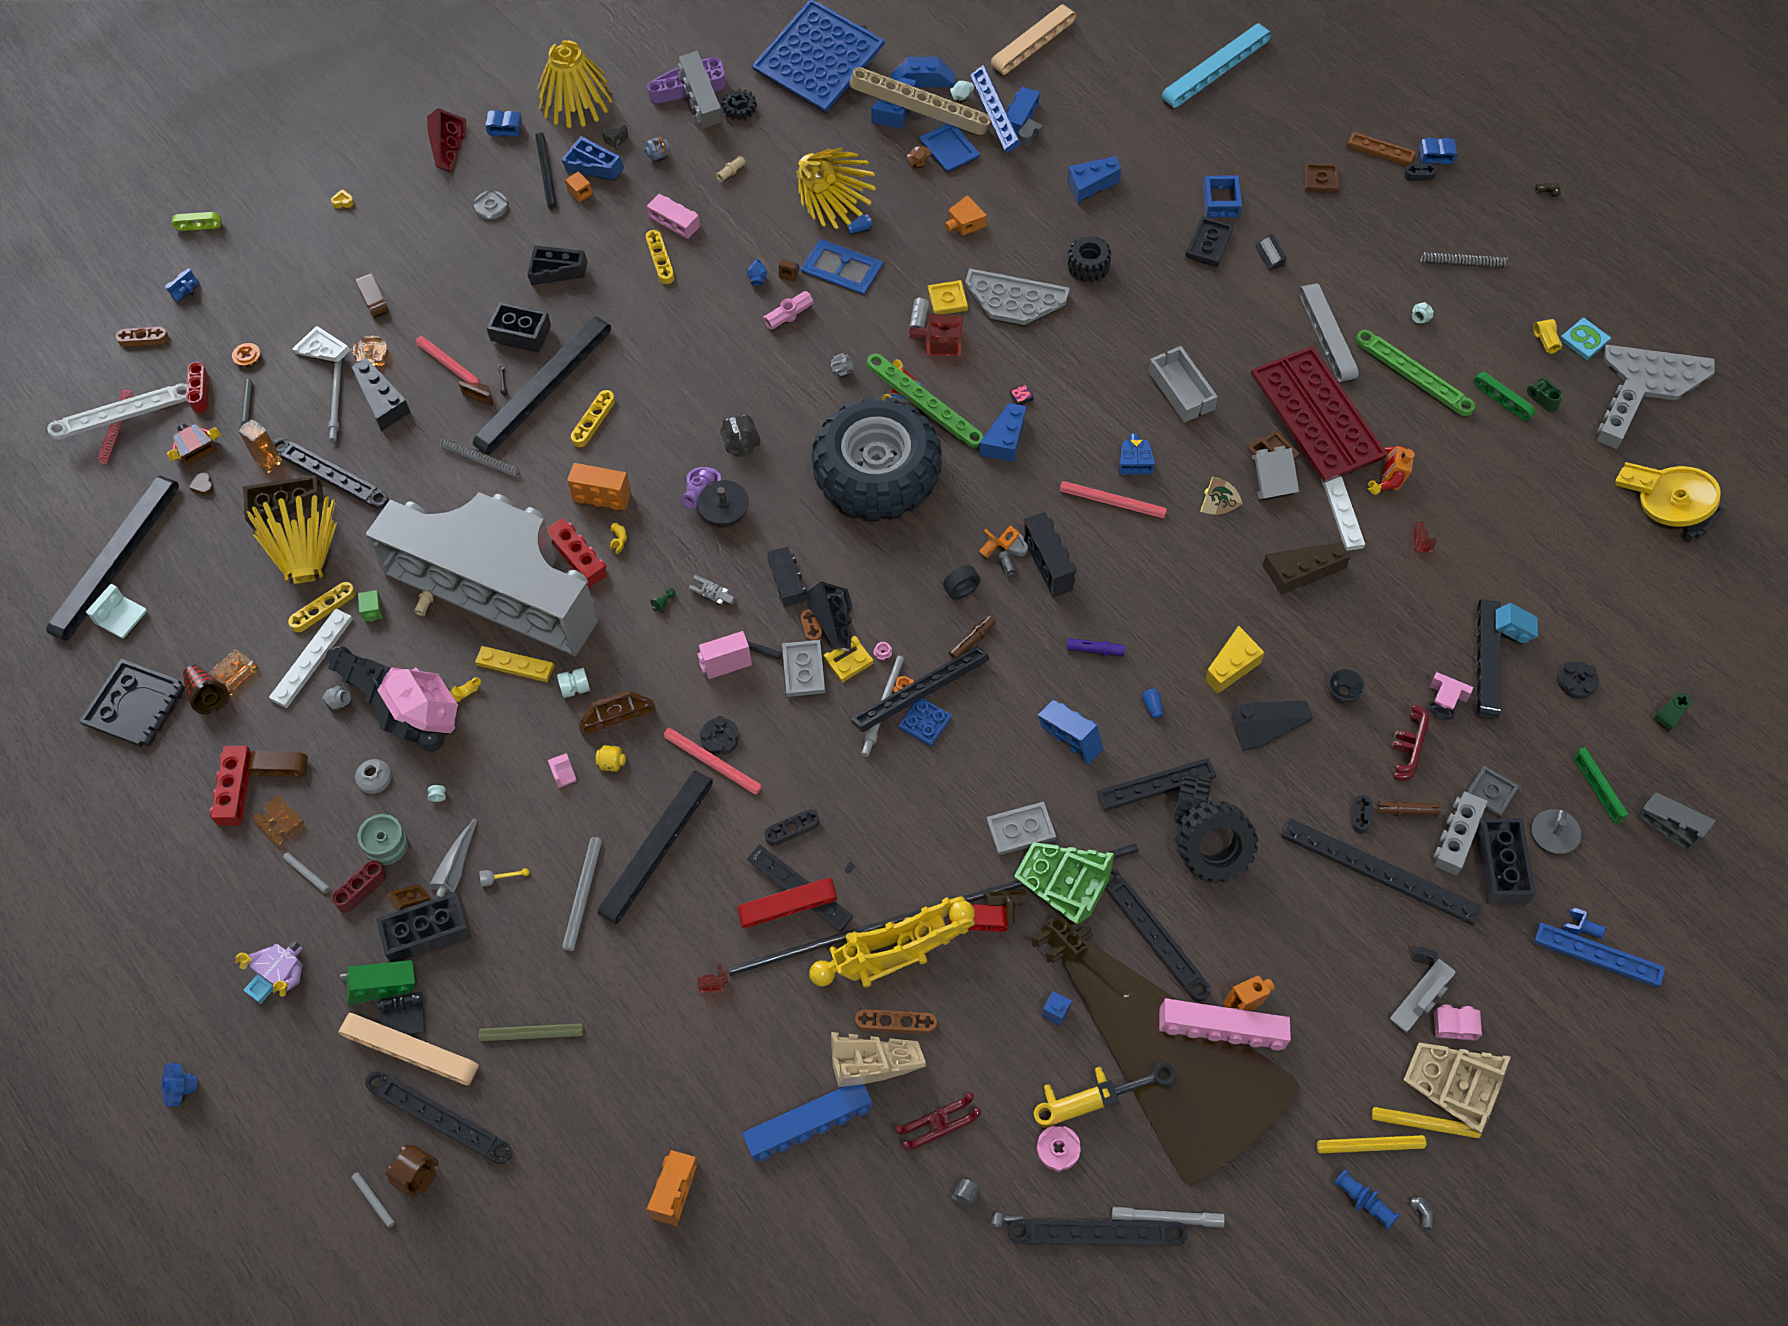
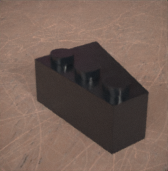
M534 245L527 276L531 285L585 276L588 261L585 252L581 250Z

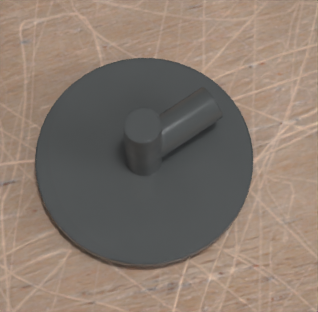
M1548 809L1540 812L1533 820L1531 830L1534 840L1542 849L1550 853L1566 854L1573 851L1580 843V826L1566 811Z

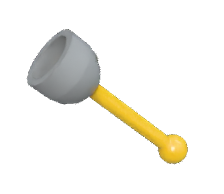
M524 868L522 871L494 875L489 870L479 871L481 887L491 885L498 878L518 875L528 876L530 871Z

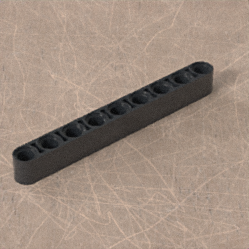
M696 770L691 773L598 909L599 916L615 925L621 921L711 789L713 779Z

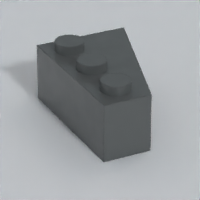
M1657 792L1654 793L1636 816L1687 853L1694 849L1716 821Z

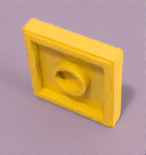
M961 280L928 285V293L934 316L968 310Z

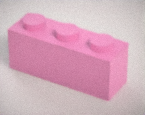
M658 194L647 205L649 218L687 239L700 227L699 215L696 212L688 210L681 204H677L669 197Z

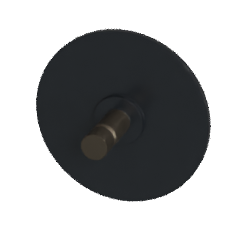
M729 480L716 481L707 485L700 492L697 501L698 510L712 524L719 527H729L736 524L745 514L749 506V497L746 490L736 482Z

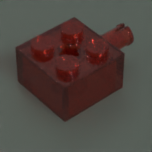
M928 314L927 326L925 328L910 327L909 338H925L926 355L961 356L963 315Z

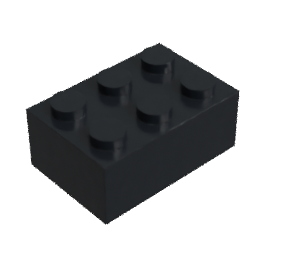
M499 302L486 329L492 342L539 352L551 327L548 312Z

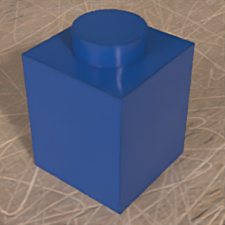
M1053 991L1043 1008L1042 1017L1061 1027L1070 1011L1072 1001Z

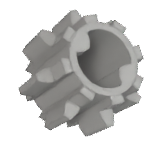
M848 354L836 355L831 360L830 365L835 375L843 376L850 373V370H853V362Z

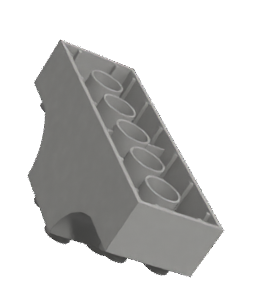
M478 492L464 506L440 514H426L423 508L410 501L402 505L390 500L365 534L385 575L422 591H427L440 599L576 657L598 622L593 605L594 599L591 597L587 586V578L575 570H569L566 574L553 568L557 559L551 543L552 537L548 534L545 525V516L531 507L526 508L525 511L518 509L503 495L495 494L492 498Z

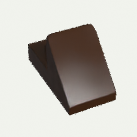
M419 884L389 891L386 896L397 911L430 901L431 899Z

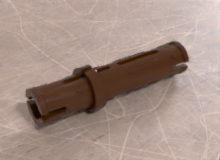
M987 615L981 623L973 626L972 631L948 652L949 656L954 660L970 649L980 638L983 639L986 636L985 633L996 625L995 619Z
M1397 800L1396 802L1378 801L1377 808H1380V810H1377L1378 814H1395L1396 816H1402V814L1439 816L1441 809H1438L1440 808L1439 803H1404L1401 800Z

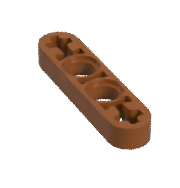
M864 1009L860 1010L855 1016L856 1026L862 1031L932 1034L937 1028V1019L931 1013ZM863 1016H867V1020H874L873 1016H877V1026H873V1021H867L866 1024L863 1025L862 1021L860 1020L863 1019ZM887 1016L892 1022L889 1026H882L879 1022L880 1019ZM906 1017L913 1021L912 1025L907 1028L903 1027L900 1023ZM916 1018H919V1023H925L926 1019H929L930 1023H932L929 1028H925V1024L919 1023V1028H915Z

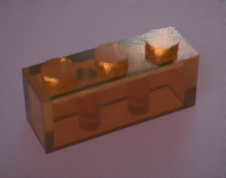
M251 419L238 429L254 461L268 473L282 462L267 431L256 421Z

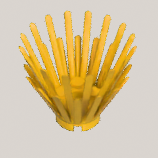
M564 40L561 41L562 45L557 47L555 43L549 50V59L537 87V90H539L544 80L539 97L541 100L539 109H542L549 83L544 117L547 119L555 82L554 124L558 125L559 111H562L563 81L567 127L571 128L572 126L570 109L572 112H575V103L581 126L584 127L586 123L579 94L584 108L588 109L589 107L594 120L598 121L597 113L584 82L597 103L599 102L605 113L608 112L588 74L610 103H612V99L604 87L610 93L612 91L607 86V80L602 76L605 73L581 51V48L579 49V45L576 42Z
M831 148L816 154L810 153L805 155L798 163L800 167L799 171L796 170V175L799 180L798 190L799 194L801 193L802 206H804L805 195L808 212L815 219L811 203L812 199L822 226L825 227L823 215L816 200L817 197L833 227L838 229V225L834 220L836 217L827 201L848 225L851 221L844 214L848 211L838 199L856 215L861 216L863 213L853 205L857 203L854 197L867 205H871L872 202L849 187L858 191H863V187L872 191L876 189L873 185L843 174L864 178L865 175L873 177L875 174L870 171L838 166L867 165L869 162L866 160H831L858 157L859 154L839 152L843 148L831 151Z
M314 495L312 497L311 518L307 520V540L302 498L300 496L296 497L298 525L296 520H292L290 525L285 502L282 498L278 500L287 539L281 524L275 522L268 503L264 502L263 506L268 516L267 522L276 542L258 510L252 507L256 516L255 519L247 511L248 517L257 529L255 531L256 535L253 536L282 572L286 583H289L288 578H293L294 584L315 581L316 574H319L320 578L323 577L322 568L337 523L334 524V520L331 521L335 499L331 501L330 507H328L329 497L327 496L324 499L318 535L319 512L317 511V496Z

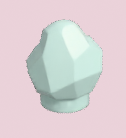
M958 81L950 89L954 101L967 99L970 96V92L974 90L973 83Z
M1426 302L1416 304L1413 307L1412 319L1416 323L1429 322L1433 318L1434 311Z

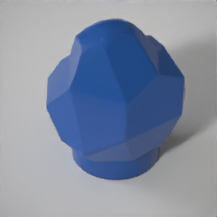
M755 260L747 270L750 283L760 286L766 280L767 271L760 260Z

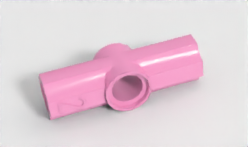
M804 291L793 299L783 300L780 307L764 316L763 320L766 326L773 330L784 322L794 321L797 314L813 305L814 301L811 295Z

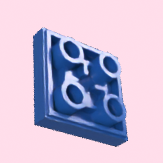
M922 698L914 703L898 725V728L932 747L952 719V715Z

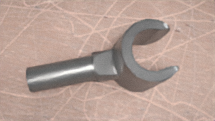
M996 1213L992 1217L991 1226L1003 1228L1004 1221L1014 1222L1015 1220H1023V1216H1005L1003 1213Z

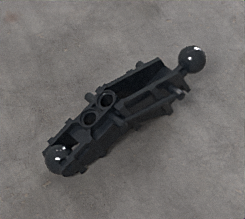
M336 646L327 651L326 660L330 664L328 669L336 671L342 677L341 681L356 685L366 694L364 701L373 704L378 715L381 730L390 732L402 739L418 742L425 750H435L440 746L443 738L441 732L424 731L413 727L406 721L400 722L395 720L377 691L387 672L391 669L390 667L352 654L344 646Z

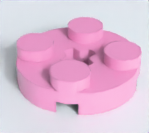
M1051 1126L1045 1129L1039 1136L1036 1150L1043 1165L1056 1172H1061L1075 1165L1079 1159L1081 1148L1079 1138L1073 1130L1064 1126ZM1055 1143L1057 1145L1063 1144L1062 1150L1064 1152H1054L1055 1147L1053 1145Z

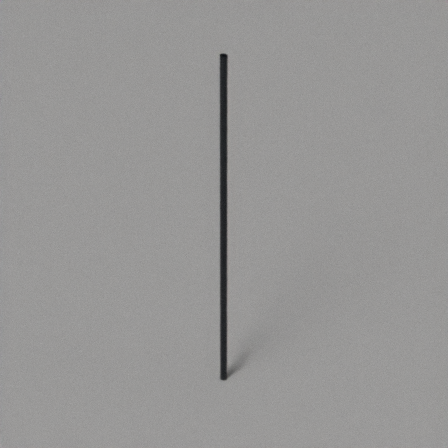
M1132 844L1109 853H1114V858L1137 852L1138 847L1137 844ZM1014 880L962 897L970 903L983 899L984 892L1013 890L1025 885L1018 880ZM919 909L728 968L729 975H735L846 941L845 936L848 933H853L854 931L862 933L882 929L889 922L897 924L905 918H911L922 911Z

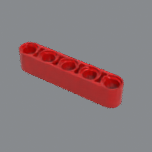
M826 878L741 904L737 909L742 928H748L836 901L838 898L833 879Z

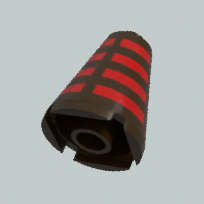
M190 665L183 671V679L190 706L196 713L211 714L210 711L214 709L218 711L226 704L229 692L225 684L198 665Z

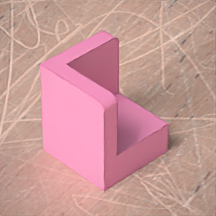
M567 753L548 760L558 788L577 781Z

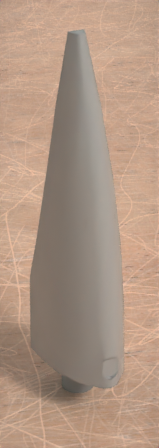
M475 818L454 842L429 885L430 888L437 890L435 895L437 898L445 896V893L455 892L462 876L466 854L477 823Z

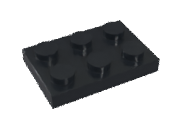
M1202 216L1186 252V257L1219 266L1234 225Z

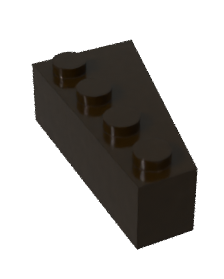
M314 475L243 486L245 520L251 528L255 527L247 514V511H249L255 519L256 516L252 510V507H255L264 523H267L268 516L263 506L264 502L268 503L274 519L282 517L278 502L280 498L285 502L287 514L297 511V496L302 498L303 509L312 506V497L314 495L317 496V503L323 501L322 484L318 477Z
M1338 542L1266 554L1263 568L1282 595L1346 569L1351 556L1343 544Z

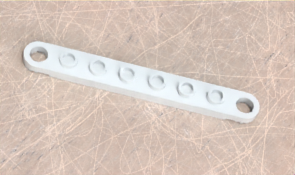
M179 383L176 386L165 387L51 422L47 427L49 436L53 439H63L187 401L186 394L182 396L178 392L180 390L187 391V384ZM58 427L63 429L60 433L53 432V429Z

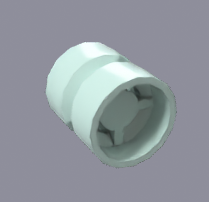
M584 667L573 670L572 674L568 672L557 674L563 698L572 697L575 695V692L579 694L590 692Z

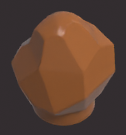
M923 146L915 147L911 153L907 154L911 167L915 165L916 167L924 166L927 158L931 156V150Z

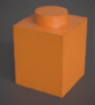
M579 172L565 179L567 191L578 202L592 195L590 182Z

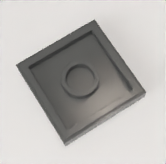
M1483 766L1467 793L1487 800L1484 810L1500 818L1518 790L1519 785Z

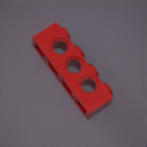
M562 518L547 528L548 534L552 537L551 543L573 570L578 571L587 578L588 588L607 577L605 562L596 557V552L591 546L587 547L583 536L575 533L576 530L570 522L567 523Z
M224 746L223 753L220 754V770L216 774L217 787L213 791L214 804L210 808V817L217 826H238L242 824L250 776L248 766L252 753L248 746Z

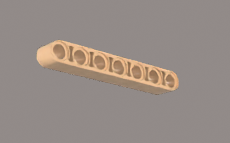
M1060 5L992 58L990 66L1002 75L1007 74L1072 24L1076 13L1065 5Z
M348 1013L338 1031L345 1038L463 1085L470 1086L479 1068V1065L472 1060L353 1013Z

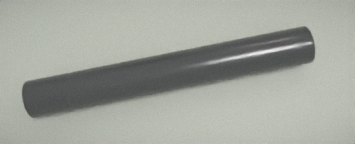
M251 379L245 380L241 424L244 426L248 425L253 382Z

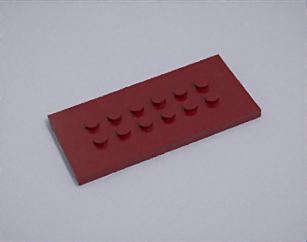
M1313 346L1251 370L1250 374L1324 483L1387 457L1388 453Z

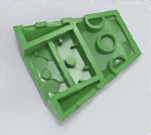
M1033 842L1014 877L1078 925L1091 916L1110 878L1114 853L1106 852L1105 854L1098 853L1095 850L1083 851L1073 847L1061 848L1058 845Z

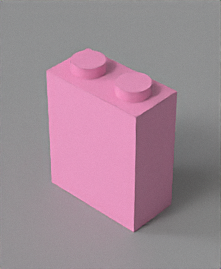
M743 631L699 645L700 653H697L700 668L702 673L707 674L708 679L752 665L749 646Z

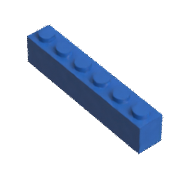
M864 1084L845 1086L751 1128L742 1134L753 1161L758 1160L762 1162L769 1159L771 1154L777 1151L779 1153L787 1151L791 1148L790 1145L797 1142L799 1144L807 1142L811 1139L810 1136L817 1133L819 1135L824 1134L832 1126L837 1124L841 1126L848 1123L850 1118L858 1115L861 1117L868 1114L870 1109L873 1108L872 1101Z

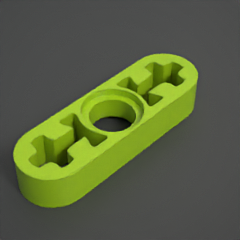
M215 212L176 214L172 217L171 225L178 231L216 229L221 226V216Z

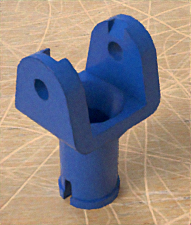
M1570 909L1569 915L1581 922L1579 926L1564 923L1562 930L1578 936L1585 932L1599 939L1603 938L1606 930L1605 926L1588 921V918H1586L1587 912L1584 910Z

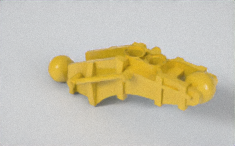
M946 897L942 900L943 903L930 908L925 906L921 909V913L911 918L907 917L900 923L894 924L889 922L882 929L862 933L855 931L848 933L845 936L847 944L839 949L835 947L829 948L833 960L830 962L823 960L815 962L810 968L809 977L813 984L824 987L833 982L835 973L838 972L840 975L853 981L861 979L863 986L867 988L871 986V981L919 961L920 964H925L928 961L925 953L942 943L948 944L951 939L961 933L965 934L968 932V928L975 924L973 920L975 917L974 908L969 902L965 901L964 897H956L954 899ZM949 915L952 923L946 926L943 918ZM897 943L898 945L894 947V949L874 954L870 953L871 951Z

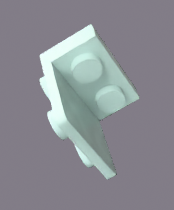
M112 584L86 611L95 624L122 639L126 637L147 612L146 608L125 598L119 589Z

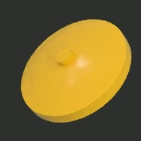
M1686 466L1670 467L1661 470L1662 476L1652 495L1641 492V505L1644 512L1656 522L1669 526H1690L1700 523L1713 515L1720 503V487L1717 481L1703 470Z

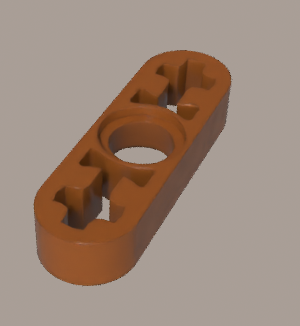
M163 327L122 329L116 333L115 337L121 346L129 347L163 344L168 340L169 335ZM146 334L145 338L138 339L140 335Z

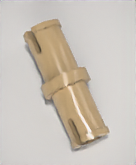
M738 156L731 163H727L725 168L716 173L717 180L724 182L731 175H735L737 170L746 164L745 159L742 156Z

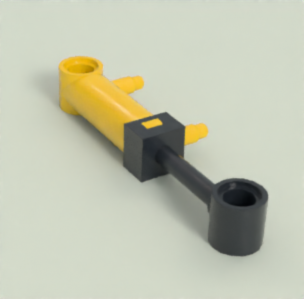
M1163 1062L1154 1068L1153 1075L1114 1088L1112 1080L1107 1081L1102 1068L1097 1067L1095 1068L1096 1078L1099 1083L1097 1087L1056 1100L1051 1086L1047 1084L1044 1086L1048 1103L1037 1105L1034 1110V1117L1039 1126L1049 1128L1056 1123L1101 1108L1107 1109L1119 1105L1117 1096L1154 1083L1159 1087L1169 1088L1176 1079L1175 1069L1171 1064ZM1161 1071H1168L1171 1077L1167 1080H1162L1158 1075ZM1043 1111L1051 1112V1117L1044 1121L1040 1119V1114Z

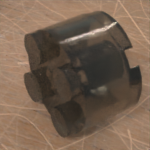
M744 414L723 420L720 433L726 451L729 454L732 453L736 457H743L753 453V449L756 446L759 447L761 442L755 422L749 415Z

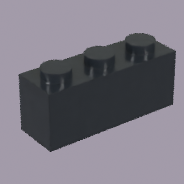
M789 547L767 552L768 563L783 608L805 602L804 594H806L807 590L805 584L800 582L802 576L800 569L795 567L797 563L795 554L790 552Z

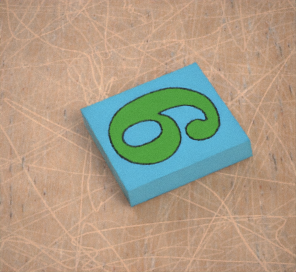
M1584 317L1560 337L1561 342L1586 360L1590 359L1611 339L1610 336Z

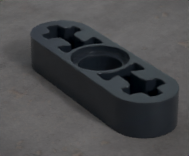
M809 809L769 826L764 833L767 844L777 846L817 828L819 825V815L815 810ZM810 816L814 822L810 823V821H807V817ZM791 823L798 826L794 832H789L786 829ZM774 832V834L777 835V838L773 839V837H771V833Z

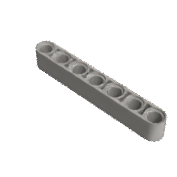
M1319 284L1300 287V299L1338 382L1357 379L1358 368Z

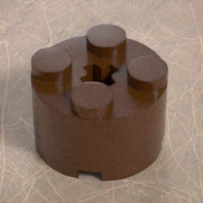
M406 1144L400 1149L399 1156L394 1163L387 1167L385 1174L388 1176L390 1185L409 1197L415 1198L416 1193L422 1194L431 1185L437 1173L434 1171L435 1165L438 1166L439 1162L435 1157L419 1147Z

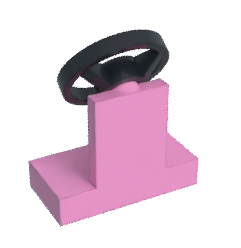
M1436 672L1430 688L1439 692L1435 701L1430 702L1427 708L1433 715L1451 720L1455 716L1453 709L1457 699L1467 702L1474 687Z

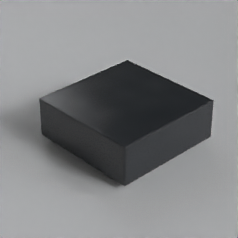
M1417 946L1412 960L1433 966L1437 960L1438 952Z

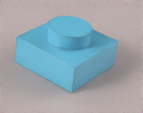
M257 974L244 991L261 1004L273 991V985Z

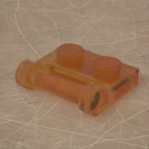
M234 649L209 673L225 684L229 695H231L234 689L252 672L258 671L259 667L240 651Z

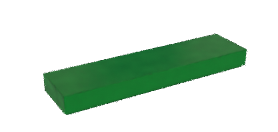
M1585 747L1579 749L1573 758L1614 824L1622 823L1628 815L1627 811Z

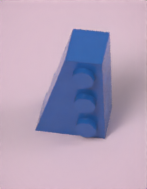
M902 77L898 79L899 82L916 88V80ZM880 99L871 108L872 123L903 129L910 110Z
M582 136L579 137L562 159L566 172H579L583 175L615 180L624 169L620 156Z
M1008 403L981 440L979 447L980 456L1015 462L1025 423L1026 406Z

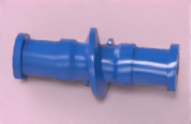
M1345 1169L1338 1176L1334 1185L1342 1188L1349 1194V1197L1357 1201L1356 1210L1359 1211L1365 1208L1369 1214L1385 1225V1229L1389 1230L1400 1214L1394 1213L1384 1205L1383 1201L1376 1198L1378 1190L1370 1193L1371 1186L1365 1189L1364 1185L1348 1174L1349 1171Z

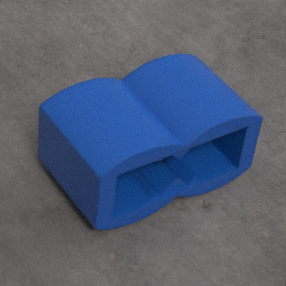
M498 110L488 112L486 121L488 135H505L509 137L520 135L522 126L521 113Z
M1424 138L1421 140L1419 151L1422 163L1453 164L1455 162L1457 150L1454 139L1442 138L1438 140L1436 138Z

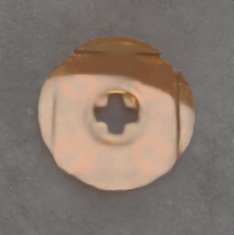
M365 336L361 338V342L354 344L352 354L357 363L367 358L374 366L380 367L385 364L389 350L385 341H382L380 337Z

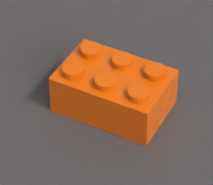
M573 463L567 480L573 501L580 504H592L596 507H608L613 510H626L631 496L626 472Z

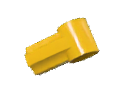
M1554 319L1535 322L1533 325L1534 335L1537 338L1540 337L1546 352H1549V354L1556 353L1562 348L1556 333L1557 325Z

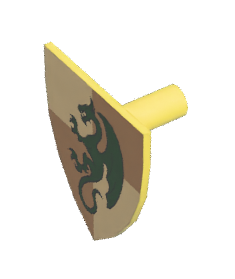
M1212 476L1209 488L1204 491L1206 496L1200 512L1215 515L1224 514L1236 509L1243 503L1234 486L1223 479Z

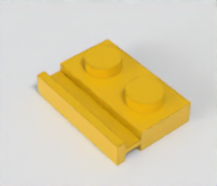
M1625 462L1624 467L1615 480V486L1652 495L1662 476V471Z

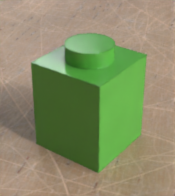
M378 591L358 593L359 612L364 622L383 619L382 599Z

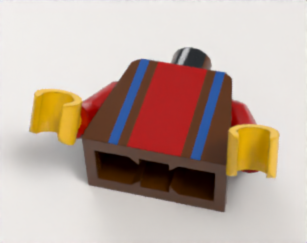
M181 424L177 428L178 433L173 436L175 442L172 444L171 450L167 452V456L170 462L182 458L186 467L218 451L213 442L222 435L216 427L209 430L199 428L195 424L190 427L187 424Z

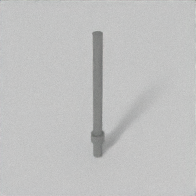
M342 359L339 362H334L331 419L328 422L330 442H336L337 431H339L338 410Z
M897 656L881 701L892 694L904 661L902 656ZM881 722L867 732L864 739L865 745L861 753L862 756H869L871 748L878 738L877 732Z

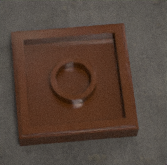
M1305 163V192L1339 193L1338 164Z

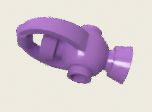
M699 467L691 470L687 474V492L681 496V503L689 509L696 508L700 492L707 485L715 481L714 477L718 479L717 481L722 480L720 473L716 469L709 467Z

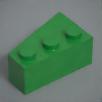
M412 960L348 966L345 981L347 1006L413 992L415 980Z

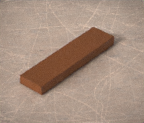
M1355 132L1352 133L1347 144L1348 148L1405 166L1412 163L1416 151Z

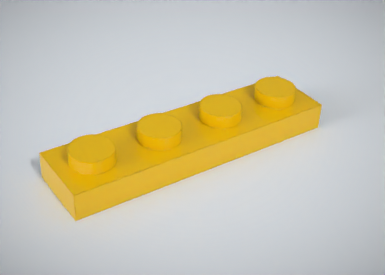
M485 646L481 647L475 661L476 666L547 683L554 669L552 662Z

